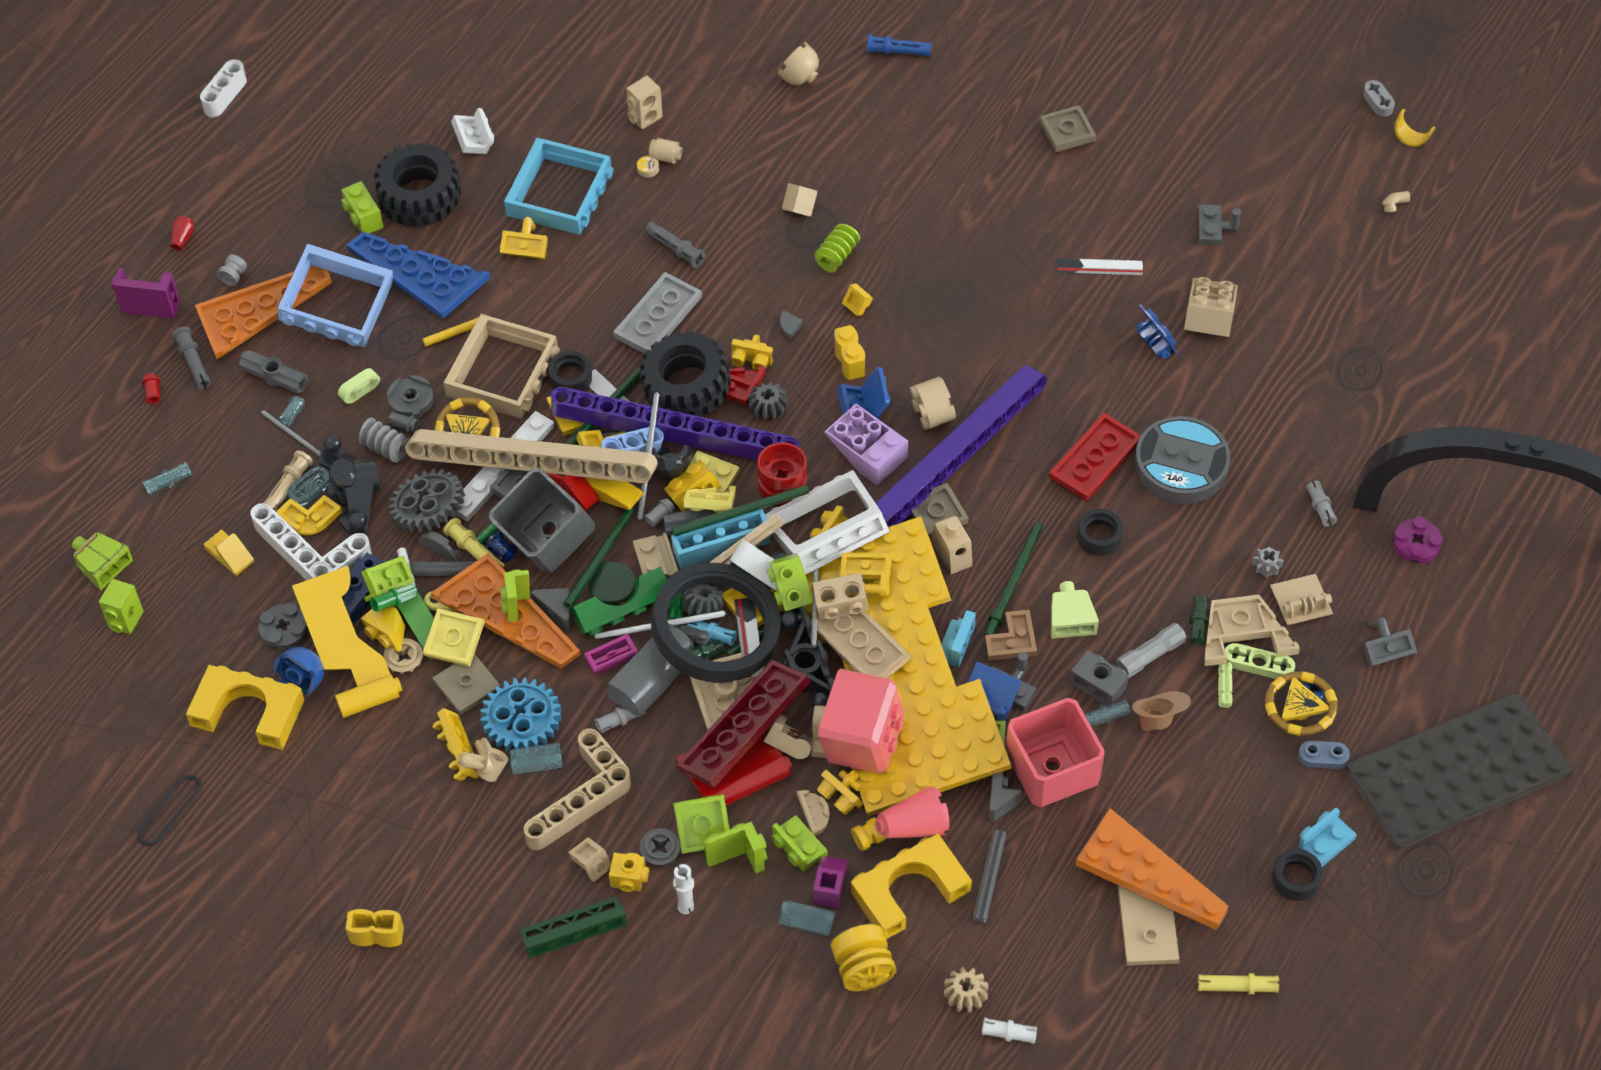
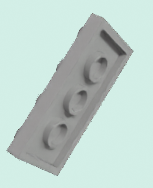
M664 272L614 330V338L645 354L647 350H651L652 344L656 341L659 343L662 341V337L669 336L701 299L702 291Z

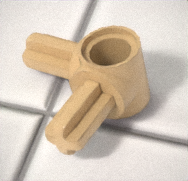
M482 738L475 743L479 755L468 752L460 753L458 764L463 767L476 769L481 778L489 782H495L505 767L508 757L502 751L492 748L487 738Z

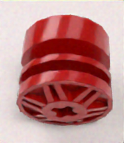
M775 443L768 445L761 451L758 456V491L762 498L807 485V457L798 446L790 443ZM792 499L775 505L782 506L792 501Z

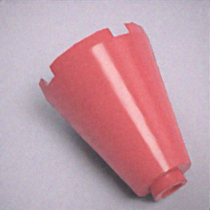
M932 786L926 787L879 813L875 820V828L878 834H881L884 838L932 837L935 834H939L940 837L944 836V831L949 829V814L946 803L941 804L938 796H942L940 791Z

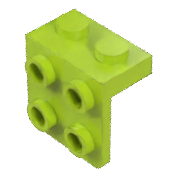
M752 822L735 825L731 830L723 833H714L704 841L708 866L716 865L746 853L756 874L765 870L764 860H767V854L764 848H767L766 842L761 833L757 834Z

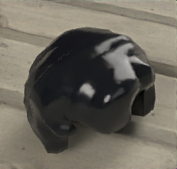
M683 444V450L679 454H672L668 448H661L657 453L655 447H653L652 455L655 456L658 462L654 472L667 479L678 478L690 465L692 451L689 445Z

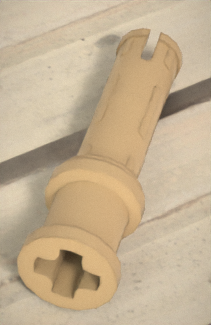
M299 450L294 453V459L289 466L284 467L282 478L271 491L266 501H264V504L269 505L275 512L293 485L303 479L302 475L307 467L312 466L313 459L308 454Z

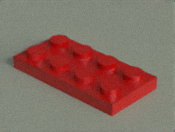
M1103 413L1049 472V478L1087 502L1137 447L1141 435L1108 414Z

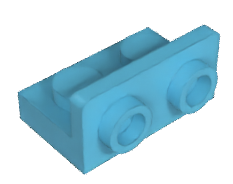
M966 610L963 619L959 618L958 621L952 619L941 644L949 665L959 668L975 629L976 613Z
M1337 808L1333 809L1330 813L1328 811L1324 812L1318 818L1316 825L1312 828L1310 826L1306 827L1299 835L1301 839L1298 849L1307 850L1314 854L1321 862L1322 867L1356 839L1357 834L1338 818L1340 811Z

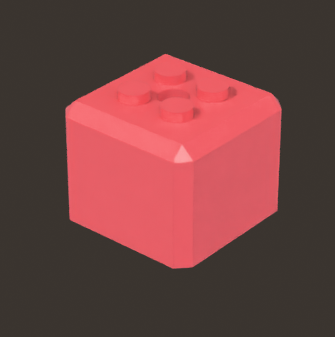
M844 669L837 671L818 732V737L828 763L879 774L888 769L892 753L895 752L899 731L903 728L905 715L897 687L892 679Z
M1070 698L1063 699L1011 719L1008 725L1006 753L1032 805L1043 807L1098 785L1101 778L1105 751L1076 700ZM1055 762L1059 765V769L1049 770L1046 764Z

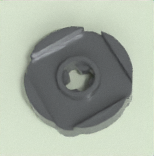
M410 375L408 379L401 380V378L395 380L387 392L391 411L409 417L413 415L416 419H420L434 403V393L431 384L425 378L416 375ZM415 394V398L413 399H407L406 397Z
M294 603L274 606L260 615L259 633L265 645L276 647L277 650L285 651L297 647L303 642L305 634L308 633L309 629L303 613ZM282 624H288L287 630L282 631L281 628H277Z

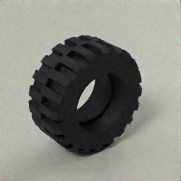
M411 143L406 144V147L403 148L397 147L393 153L389 152L384 156V160L379 162L375 170L374 183L379 206L388 218H392V221L400 224L402 222L405 226L409 227L412 225L423 227L424 224H429L430 226L435 224L437 220L442 221L445 219L447 213L451 214L459 203L461 187L457 165L446 151L441 148L438 150L437 146L431 144L426 146L425 143L412 145ZM424 179L434 182L422 190L411 191L402 188L405 184L414 180Z
M686 331L684 334L675 332L670 337L666 335L661 338L662 341L659 343L656 341L652 344L651 350L646 351L643 356L644 360L641 361L639 367L640 380L650 406L653 404V397L656 392L660 395L658 408L703 417L705 413L710 414L715 410V406L719 407L724 401L723 397L728 395V386L731 385V378L724 351L721 346L717 345L714 339L710 337L707 339V335L702 333L696 335L693 331ZM694 367L703 370L700 377L690 383L676 385L667 382L668 378L680 369Z

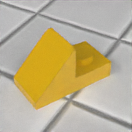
M221 529L203 544L206 551L236 576L254 562V558L234 533L229 536Z

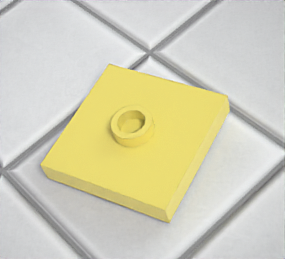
M437 608L422 654L426 657L470 667L485 621L481 618Z

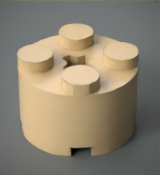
M933 378L909 388L913 398L911 400L912 406L916 413L920 412L921 414L920 422L924 431L956 419L954 406L951 405L949 400L951 396L942 378Z

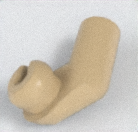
M1409 191L1389 194L1382 202L1384 211L1386 213L1395 212V204L1410 202Z

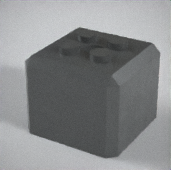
M532 468L489 512V520L544 574L553 573L595 530V522L541 468ZM556 525V530L553 534H545L548 526Z

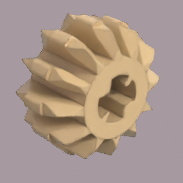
M963 966L960 968V974L952 971L950 974L951 979H946L944 985L946 987L944 996L949 998V1006L957 1004L958 1012L963 1007L969 1013L972 1012V1006L980 1009L982 1001H986L988 997L986 992L988 990V983L983 982V973L975 975L974 967L970 972H966Z

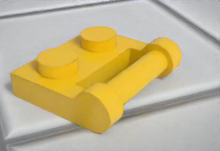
M842 553L840 577L861 573L863 579H880V584H864L866 594L889 596L891 554Z

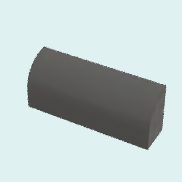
M668 623L671 633L677 642L687 651L697 656V650L691 639L681 630ZM652 637L608 683V699L640 718L682 672L673 667L663 657Z

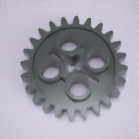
M432 469L430 474L423 471L420 477L414 474L413 480L405 479L406 485H398L400 491H393L394 497L389 499L391 505L388 507L396 525L401 526L403 530L409 528L410 532H413L417 528L419 533H421L427 527L428 531H431L434 525L440 528V522L442 521L449 523L447 519L449 516L456 517L454 511L461 510L459 504L465 502L463 499L465 496L464 488L457 476H452L450 471L446 474L443 469L437 474L435 469Z

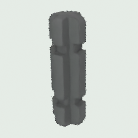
M680 624L674 625V627L685 633L693 643L706 645L710 641V633L708 631H699L697 628Z

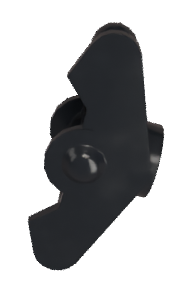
M330 434L323 441L319 465L330 470L332 480L328 485V495L332 501L345 507V512L338 521L350 536L357 533L366 535L369 525L372 493L379 492L380 490L377 467L373 460L366 461L347 453L341 447L342 442L339 436Z
M801 606L798 607L797 614L793 611H787L780 618L781 626L786 630H793L801 623L790 651L787 648L782 649V664L808 676L810 683L804 688L803 692L813 693L810 700L813 708L815 705L826 706L834 683L828 670V655L819 639L816 641V647L811 646L812 625L805 608Z

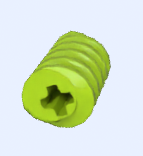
M836 225L815 252L817 264L826 272H836L837 268L841 266L842 261L846 259L847 255L851 253V250L860 241L859 233L849 225Z

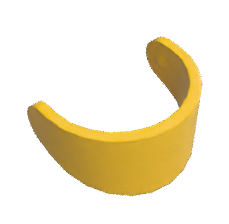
M1402 109L1395 122L1397 137L1408 146L1422 145L1428 140L1436 127L1433 126L1428 133H1419L1412 130L1405 123L1403 116L1405 110Z

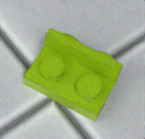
M404 555L361 572L370 592V595L364 597L366 602L370 601L372 597L387 593L390 588L397 589L415 582Z
M797 815L781 826L777 823L772 825L771 839L777 848H783L791 864L795 867L799 866L803 872L822 860L823 856L826 857L828 855V850Z

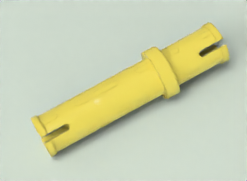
M1249 973L1248 976L1198 974V991L1248 992L1249 994H1255V992L1278 993L1279 977L1255 976L1254 973Z

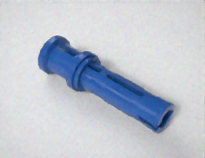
M869 34L867 53L874 51L884 52L885 55H888L890 52L930 57L932 43L894 40L890 36L876 37Z

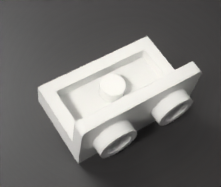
M477 108L474 117L454 115L451 122L463 153L487 154L494 142V134L490 130L488 119L485 117L483 109Z

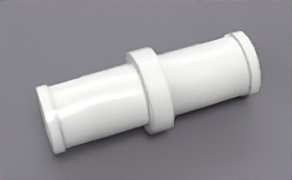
M984 1018L982 1035L1005 1038V1041L1009 1042L1013 1039L1034 1044L1037 1027L1014 1024L1012 1020L1002 1022Z

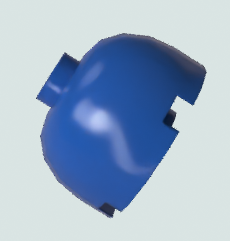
M298 646L286 650L273 664L274 673L278 672L281 677L280 683H293L300 687L302 693L307 694V696L314 692L323 680L324 667L319 656L305 647Z

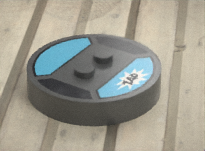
M1186 416L1164 418L1150 425L1140 436L1135 454V470L1142 485L1156 497L1178 504L1197 503L1212 497L1224 485L1230 466V449L1223 435L1207 422Z

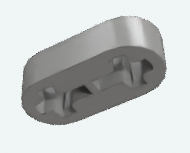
M1375 80L1366 82L1363 97L1373 111L1382 117L1391 115L1395 102L1383 84Z

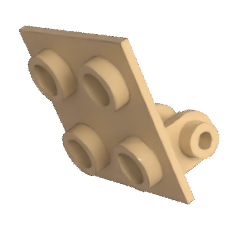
M1316 574L1270 585L1287 626L1333 615L1329 603H1332V597L1323 591Z

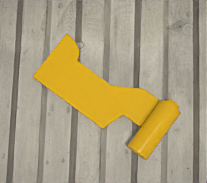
M348 566L292 586L324 670L351 669L357 687L335 695L343 718L399 698V692L403 691L398 677L393 679L383 656L360 640L355 633L342 600V596L347 593L350 587Z

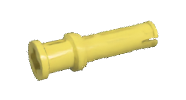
M458 518L451 519L445 525L443 534L447 537L450 536L457 542V547L466 549L477 560L489 553L502 568L505 566L503 562L497 559L475 538L473 531L467 530L461 525V521Z

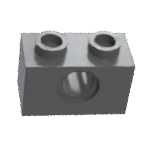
M1087 650L1071 670L1070 684L1111 708L1126 690L1129 675L1120 667H1114L1106 662L1102 656ZM1097 676H1102L1104 679H1099Z

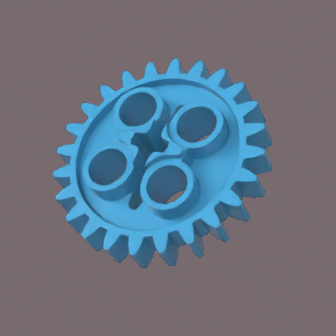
M525 677L522 683H518L517 679L514 678L512 685L504 681L503 689L495 686L496 694L489 692V701L483 700L484 709L480 710L482 717L480 719L482 726H484V734H488L490 742L496 740L498 748L505 744L507 752L511 747H515V752L518 753L520 747H524L527 753L531 745L537 750L538 742L546 745V736L554 738L553 730H559L558 722L561 721V707L558 704V697L553 696L552 689L546 690L545 683L537 686L536 679L530 684H527ZM516 699H523L522 701L515 702ZM535 711H543L539 714L534 713ZM501 717H508L507 719L500 720ZM524 728L528 729L527 731H524V732H520V731H519V730L524 729Z

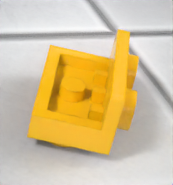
M699 459L696 463L691 464L678 478L671 480L664 490L681 511H687L688 508L684 507V497L687 490L715 487L717 491L722 485Z

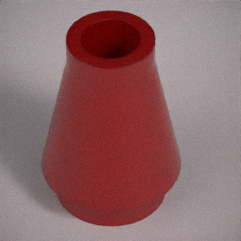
M178 216L173 221L169 245L172 249L181 251L194 231V222L190 218Z

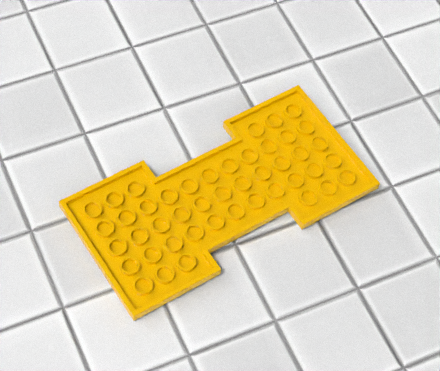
M921 516L888 527L890 532L849 552L891 554L889 596L866 594L869 610L865 611L911 657L907 663L888 677V679L893 680L897 687L905 712L903 728L899 731L895 752L892 753L888 769L879 774L852 768L853 771L858 772L860 775L857 782L862 786L859 791L868 817L883 812L926 787L932 786L943 792L995 773L1012 769L980 679L957 687L955 685L928 609L949 602L951 598ZM842 556L819 567L818 581L840 577ZM814 570L806 574L812 599ZM863 579L864 584H880V579ZM852 594V595H850V596H851V597H855V596H857L858 594ZM828 599L825 602L828 603L833 601L834 599ZM813 603L803 606L810 622L812 621ZM817 634V639H819V641L821 642V644L826 643V642ZM842 659L843 664H844V667H845V670L854 671V670Z

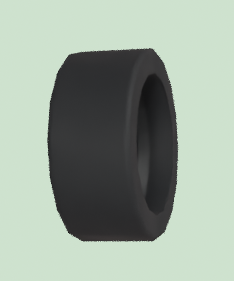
M561 352L554 356L548 365L549 382L553 389L565 387L585 391L592 382L591 363L588 357L580 352ZM566 366H577L584 370V373L574 380H564L557 376V372Z
M1098 508L1093 509L1082 515L1078 522L1077 540L1080 546L1088 553L1104 556L1113 553L1122 542L1123 524L1120 517L1112 511ZM1096 523L1105 524L1114 531V536L1104 541L1096 540L1086 533V528Z
M1302 849L1287 850L1275 862L1272 874L1274 887L1287 899L1295 901L1307 900L1314 896L1320 888L1323 868L1318 858L1309 851ZM1294 863L1304 865L1313 874L1312 881L1305 886L1292 885L1283 877V868L1288 864Z

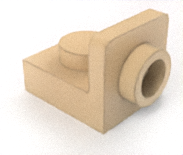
M589 837L568 852L571 859L585 869L589 879L593 882L611 868V862L605 850Z

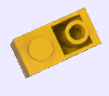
M391 606L379 612L371 609L361 618L365 626L364 632L370 639H377L385 648L390 647L397 652L402 650L405 624L397 608Z

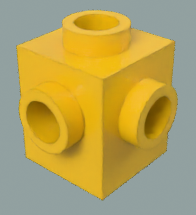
M614 853L609 872L610 887L619 888L625 892L641 891L642 883H647L649 876V867H645V858L636 853Z

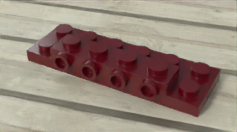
M772 660L676 764L678 769L715 788L810 683L808 676Z

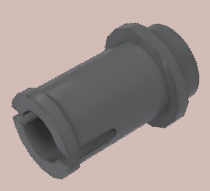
M394 411L389 415V419H393L392 421L388 420L389 426L404 429L407 433H415L418 430L419 419H416L415 416L411 415L409 417Z

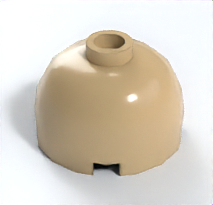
M805 42L803 43V48L799 46L786 59L784 71L780 68L777 73L783 80L792 85H802L806 81L811 83L818 75L816 72L819 66L817 53Z

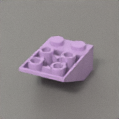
M858 404L853 405L825 431L826 436L855 469L876 486L908 458V440Z

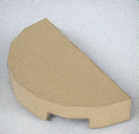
M808 790L797 791V797L809 830L814 836H817L828 825L830 819L829 805L822 796L819 797Z

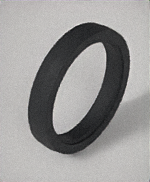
M700 563L676 572L663 584L652 608L651 630L660 653L680 672L705 682L727 683L753 675L770 659L780 635V612L772 593L759 579L747 571L728 564ZM719 584L731 587L748 597L759 610L764 623V638L753 652L737 660L717 662L700 658L683 648L671 633L667 620V609L670 603L679 593L696 585Z

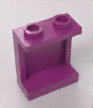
M118 269L116 276L112 278L111 286L115 290L116 302L119 303L122 313L169 319L175 318L180 299L172 273L163 272L160 282L155 283L127 279L124 269Z

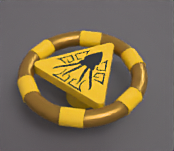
M462 397L447 404L440 412L435 424V431H444L447 419L454 433L481 435L491 422L490 436L499 437L500 434L499 419L492 406L484 400L475 397ZM465 405H472L487 414L489 419L450 413Z
M1297 671L1281 675L1270 684L1265 695V708L1270 720L1281 730L1297 736H1310L1324 731L1332 724L1337 714L1338 700L1334 690L1324 679L1312 673ZM1298 680L1318 686L1324 692L1329 706ZM1291 682L1281 718L1276 710L1274 697L1280 688L1286 683ZM1327 712L1326 716L1313 726L1302 727L1286 722L1293 719L1301 721L1305 720L1308 716Z

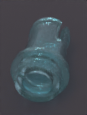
M296 395L289 398L288 405L279 416V420L283 421L285 425L291 426L299 412L305 409V401Z

